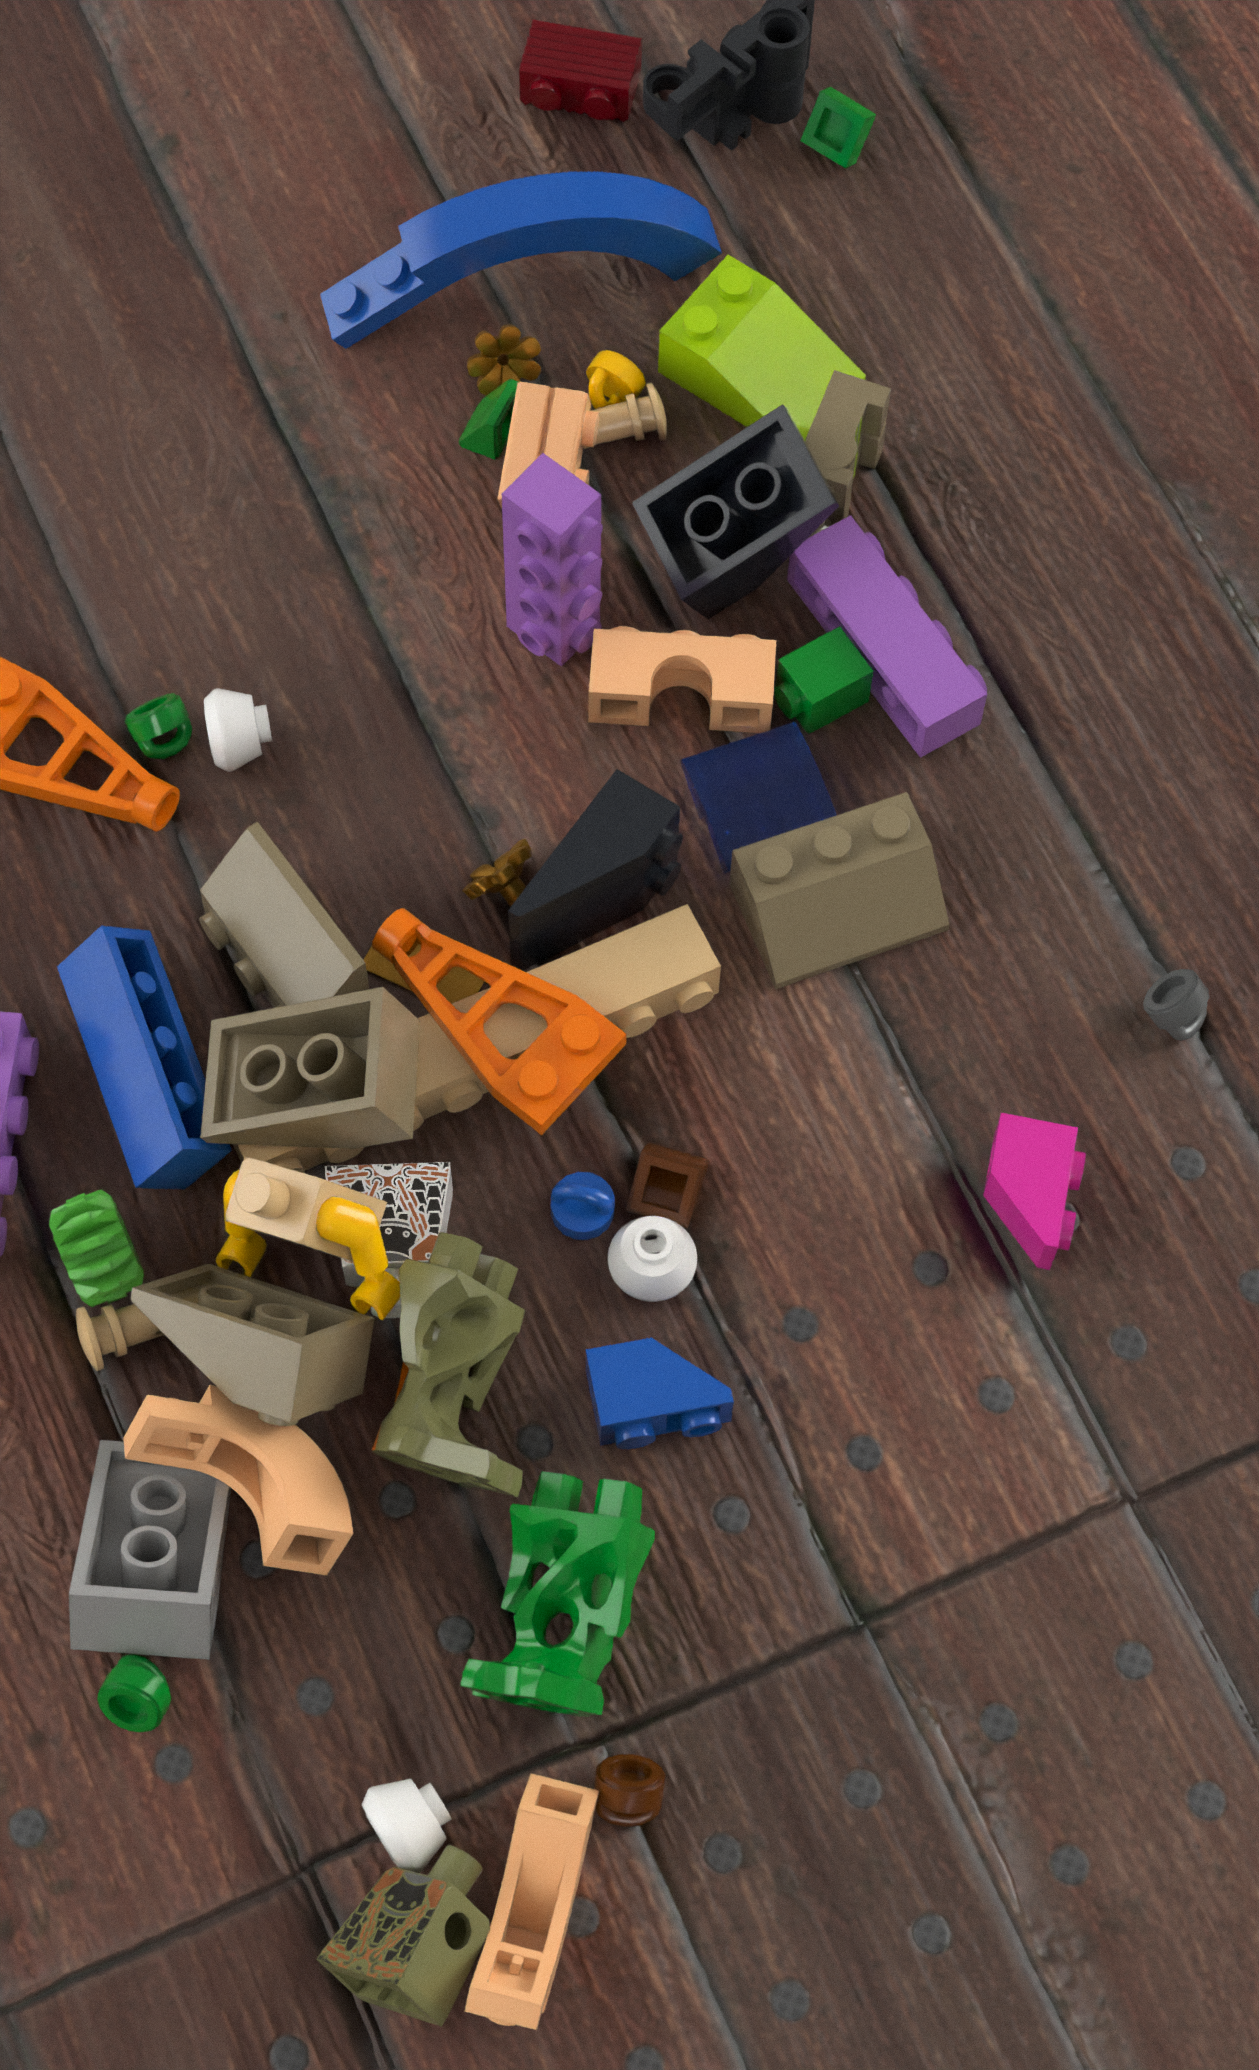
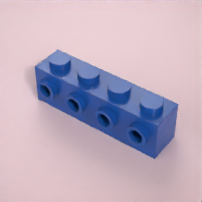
M100 926L63 960L57 968L135 1187L143 1189H186L232 1150L230 1144L207 1143L200 1138L206 1080L151 931Z

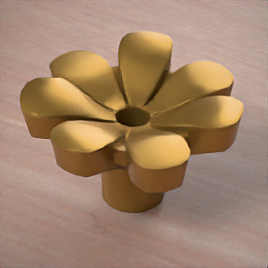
M510 324L503 325L498 336H493L485 330L478 333L475 337V344L480 353L468 358L467 369L470 376H479L477 381L479 392L487 396L508 379L516 380L518 383H520L521 378L529 381L537 379L541 372V366L532 358L539 355L541 346L534 337L525 336L520 339V330Z
M521 839L511 850L494 861V867L489 864H483L469 875L474 881L469 883L462 892L471 900L484 893L500 892L511 907L526 888L519 876L522 873L524 862L532 857L527 839Z

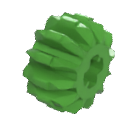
M103 1190L87 1195L82 1193L66 1200V1204L51 1211L49 1227L54 1236V1242L69 1278L72 1280L77 1294L80 1295L84 1303L91 1307L105 1302L111 1304L127 1297V1293L132 1291V1287L142 1285L144 1270L124 1220L111 1195Z

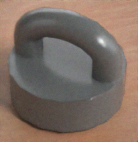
M1175 970L1154 982L1146 993L1143 1007L1159 1029L1167 1030L1174 1039L1183 1041L1192 1038L1203 1025L1207 1014L1209 990L1193 970Z

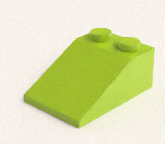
M729 254L659 331L658 372L746 427L784 404L789 410L804 441H806L834 370L863 380L866 379V375L775 282Z

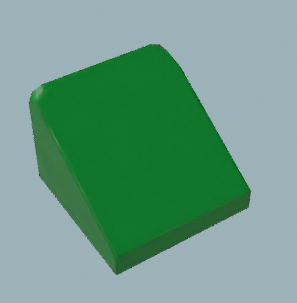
M508 379L480 401L459 438V445L462 448L494 460L500 456L508 441L518 381Z

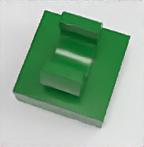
M828 87L820 91L800 141L840 166L848 168L856 164L876 114L834 88Z

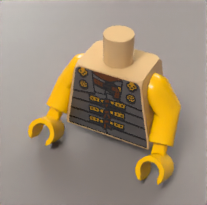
M246 1157L241 1164L240 1170L234 1172L228 1178L224 1186L223 1204L225 1230L230 1235L216 1257L218 1267L228 1269L234 1260L244 1268L245 1276L251 1277L267 1247L265 1240L256 1232L354 1262L357 1274L365 1276L363 1282L350 1298L353 1307L359 1313L366 1314L372 1306L376 1310L379 1319H385L400 1299V1282L385 1271L388 1267V1259L380 1231V1224L387 1205L386 1201L322 1178L251 1157Z

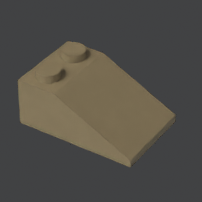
M384 987L211 1020L200 1138L207 1143L351 1149L413 1139L420 1020Z
M212 1264L202 1265L132 1287L131 1301L234 1404L259 1412L258 1418L266 1423L279 1426L295 1425L299 1422V1419L319 1411L332 1410L336 1404L363 1394L375 1319L373 1317Z

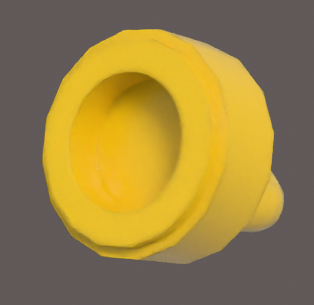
M614 351L598 352L586 371L589 380V398L594 409L626 401L625 395L634 393L636 399L646 385L644 375L638 366L622 354ZM604 395L610 398L609 401L605 399Z

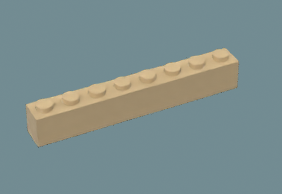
M686 904L526 973L577 995L627 1034L626 1038L649 1030L656 1023L657 1019L677 1010H680L682 1013L693 1012L709 1003L714 995L719 993L721 965L690 907ZM490 988L452 1003V1005L459 1012L467 1013ZM508 1003L503 1004L484 1023V1032L502 1056L508 1059H518L548 1025L541 1015L520 1005ZM430 1014L418 1018L420 1020L413 1131L423 1124L424 1119L445 1110L454 1113L468 1109L475 1105L484 1093L489 1092ZM233 1144L241 1164L246 1157H251L302 1173L326 1161L330 1163L347 1161L364 1149V1147L351 1149Z

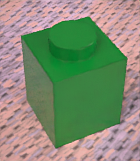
M839 626L778 660L774 696L785 716L789 719L796 717L809 735L869 702L874 671Z

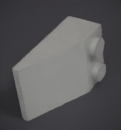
M100 1440L69 1590L71 1649L210 1659L219 1601L231 1487L217 1478L199 1471L125 1459L123 1441Z

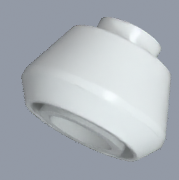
M219 688L213 689L204 698L205 721L215 766L227 772H232L261 756V743L272 741L266 705L254 706L252 695Z
M645 1216L628 1222L615 1234L608 1251V1266L615 1283L629 1296L642 1301H663L678 1295L691 1282L697 1266V1251L691 1236L681 1225L668 1218Z
M410 1778L372 1786L367 1790L362 1807L392 1861L398 1868L420 1873L447 1839L440 1826L452 1819L432 1784L428 1783L418 1790Z

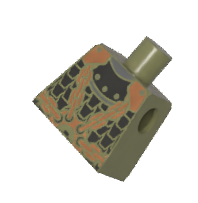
M447 1845L428 1876L398 1867L385 1871L316 1960L360 2000L442 2027L490 1931L489 1919L466 1897L483 1870L482 1866L465 1851L455 1846Z

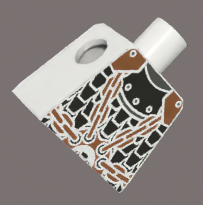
M450 1162L325 1166L326 1180L387 1202L380 1224V1231L388 1259L386 1272L400 1282L399 1268L406 1258L425 1263L429 1262L439 1232L447 1233L453 1196ZM341 1258L346 1285L358 1287L365 1279V1276L357 1274L354 1262ZM401 1298L385 1318H400ZM371 1306V1313L378 1317L376 1310Z

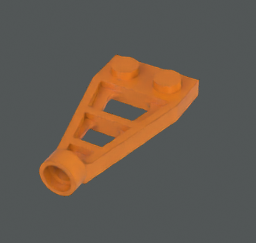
M0 657V790L134 824L139 823L155 832L162 830L176 811L180 798L179 789L150 774L48 681ZM31 718L44 719L64 738V742L47 765L33 766L13 761L5 755ZM83 751L93 753L114 769L99 790H90L64 779Z
M400 908L392 913L380 926L373 939L372 948L394 964L395 969L490 1094L541 1135L626 1045L627 1034L577 995L430 929L405 908ZM418 944L421 945V949L416 955L408 957ZM453 967L467 970L490 986V989L467 1013L459 1012L436 987ZM503 1004H517L541 1015L548 1025L518 1059H508L502 1056L484 1032V1023Z

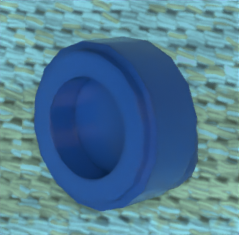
M576 1172L565 1176L554 1186L551 1194L550 1209L554 1225L562 1234L575 1240H589L600 1236L610 1227L614 1219L615 1196L611 1186L602 1177L591 1172Z

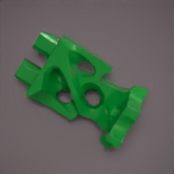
M540 1472L531 1506L512 1503L509 1509L512 1525L513 1555L501 1608L515 1613L516 1643L514 1649L502 1662L469 1659L463 1670L460 1686L473 1690L472 1695L502 1701L531 1709L580 1717H589L590 1715L602 1716L604 1698L602 1688L597 1684V1680L605 1665L611 1661L613 1637L621 1638L631 1621L633 1590L637 1577L655 1540V1530L640 1523L642 1488L627 1481L599 1479L593 1514L578 1512L583 1486L582 1480L575 1476L561 1473ZM541 1563L550 1567L533 1586L537 1567ZM560 1613L570 1614L573 1622L570 1635L559 1644H549L546 1640V1629L550 1621Z

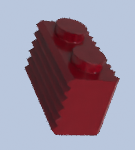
M532 19L527 44L525 45L519 68L520 101L524 105L531 103L536 108L545 111L565 109L568 113L574 110L579 115L585 112L588 116L597 120H614L616 118L622 122L628 120L642 68V38Z

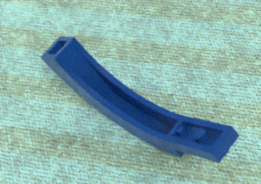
M598 171L540 174L479 188L447 200L418 214L398 226L402 238L400 244L325 290L320 296L332 340L347 349L454 282L478 271L515 259L565 251L604 252L642 261L657 268L673 281H677L722 254L708 209L693 197L671 186L647 178Z

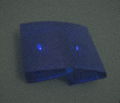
M796 722L680 760L700 819L705 818L724 874L731 871L732 850L837 815L821 773Z

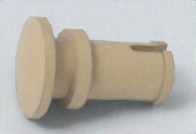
M652 382L646 384L648 396L635 399L634 393L625 395L626 401L591 410L599 412V426L595 445L635 436V440L640 441L645 439L644 433L657 430L660 441L666 440L667 420L662 399Z
M110 1304L101 1307V1315L92 1318L89 1317L85 1307L76 1309L79 1341L83 1352L96 1371L104 1369L102 1355L114 1352L116 1357L127 1354V1347L165 1335L135 1304L116 1310Z

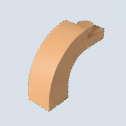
M209 1385L199 1403L147 1394L123 1437L125 1459L195 1470L217 1478L236 1491L253 1512L259 1528L263 1566L328 1575L352 1537L353 1527L348 1499L342 1482L334 1467L317 1444L296 1424L279 1426L260 1420L258 1418L259 1412L234 1404L214 1385Z
M530 1774L518 1807L497 1904L490 1925V1931L470 1984L465 2012L487 2017L492 2022L500 2025H519L537 2030L541 2014L544 2013L565 1939L599 1790Z

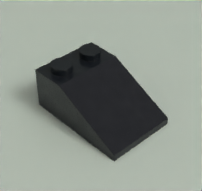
M784 404L632 502L681 600L708 620L759 588L839 507L789 410Z
M616 769L508 910L511 966L524 971L643 911L655 893L661 896L665 895L676 881L681 870V864L677 862L678 850L683 840V835L679 833L680 806Z

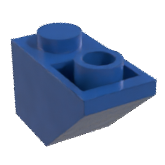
M647 1338L586 1349V1375L600 1446L616 1443V1447L619 1449H635L653 1443L656 1440L655 1435L682 1431V1435L685 1437H700L717 1432L722 1428L721 1423L731 1422L734 1404L731 1388L655 1339Z

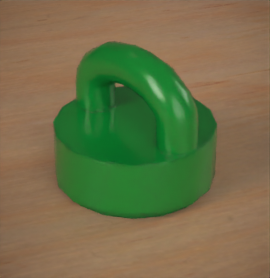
M174 693L159 696L132 710L124 721L140 750L151 759L163 760L176 755L187 746L192 736L193 728L188 718L189 713L181 697ZM175 727L177 728L175 736L170 741L164 744H154L152 738L160 736Z
M127 1654L108 1673L98 1692L97 1701L101 1711L108 1720L118 1727L133 1732H147L154 1730L161 1724L170 1706L171 1694L165 1676L153 1662L142 1655Z

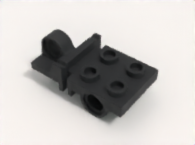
M767 0L761 10L743 25L738 24L727 32L721 42L720 53L701 39L688 49L690 59L687 60V67L675 64L655 66L648 71L643 81V108L645 112L676 141L693 129L713 146L720 141L731 151L738 146L739 135L744 139L751 135L752 120L748 118L751 115L770 124H782L791 121L799 114L803 103L805 70L809 66L815 0ZM661 90H674L668 95V101L660 100L655 96Z

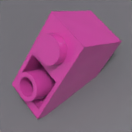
M1001 1113L993 1137L983 1196L1035 1266L1050 1270L1057 1250H1069L1075 1225L1076 1212L1065 1210L1068 1189L1079 1190L1084 1170L1086 1153L1074 1151L1078 1127Z

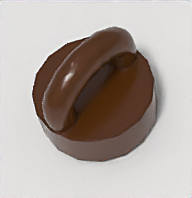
M617 1754L604 1759L597 1765L595 1772L594 1789L599 1790L595 1812L607 1823L621 1827L641 1826L654 1820L660 1812L664 1795L666 1775L663 1769L653 1760L640 1755Z

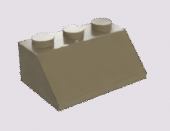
M907 792L732 850L729 885L775 989L949 929L950 924L932 845Z
M258 821L246 828L200 889L205 915L201 916L199 921L206 935L218 950L228 946L238 960L234 964V969L248 992L252 996L262 992L272 1007L276 1008L369 990L366 963Z

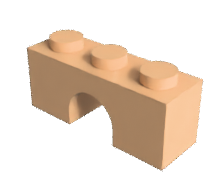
M618 626L611 629L594 628L589 681V722L649 726L650 707L654 698L667 688L685 686L697 690L707 700L710 707L709 730L770 734L776 640L760 639L750 634L720 637L699 635L689 630L658 633L642 632L628 626Z

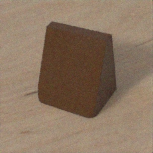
M647 1143L641 1151L626 1211L643 1216L668 1218L682 1227L688 1228L709 1160Z

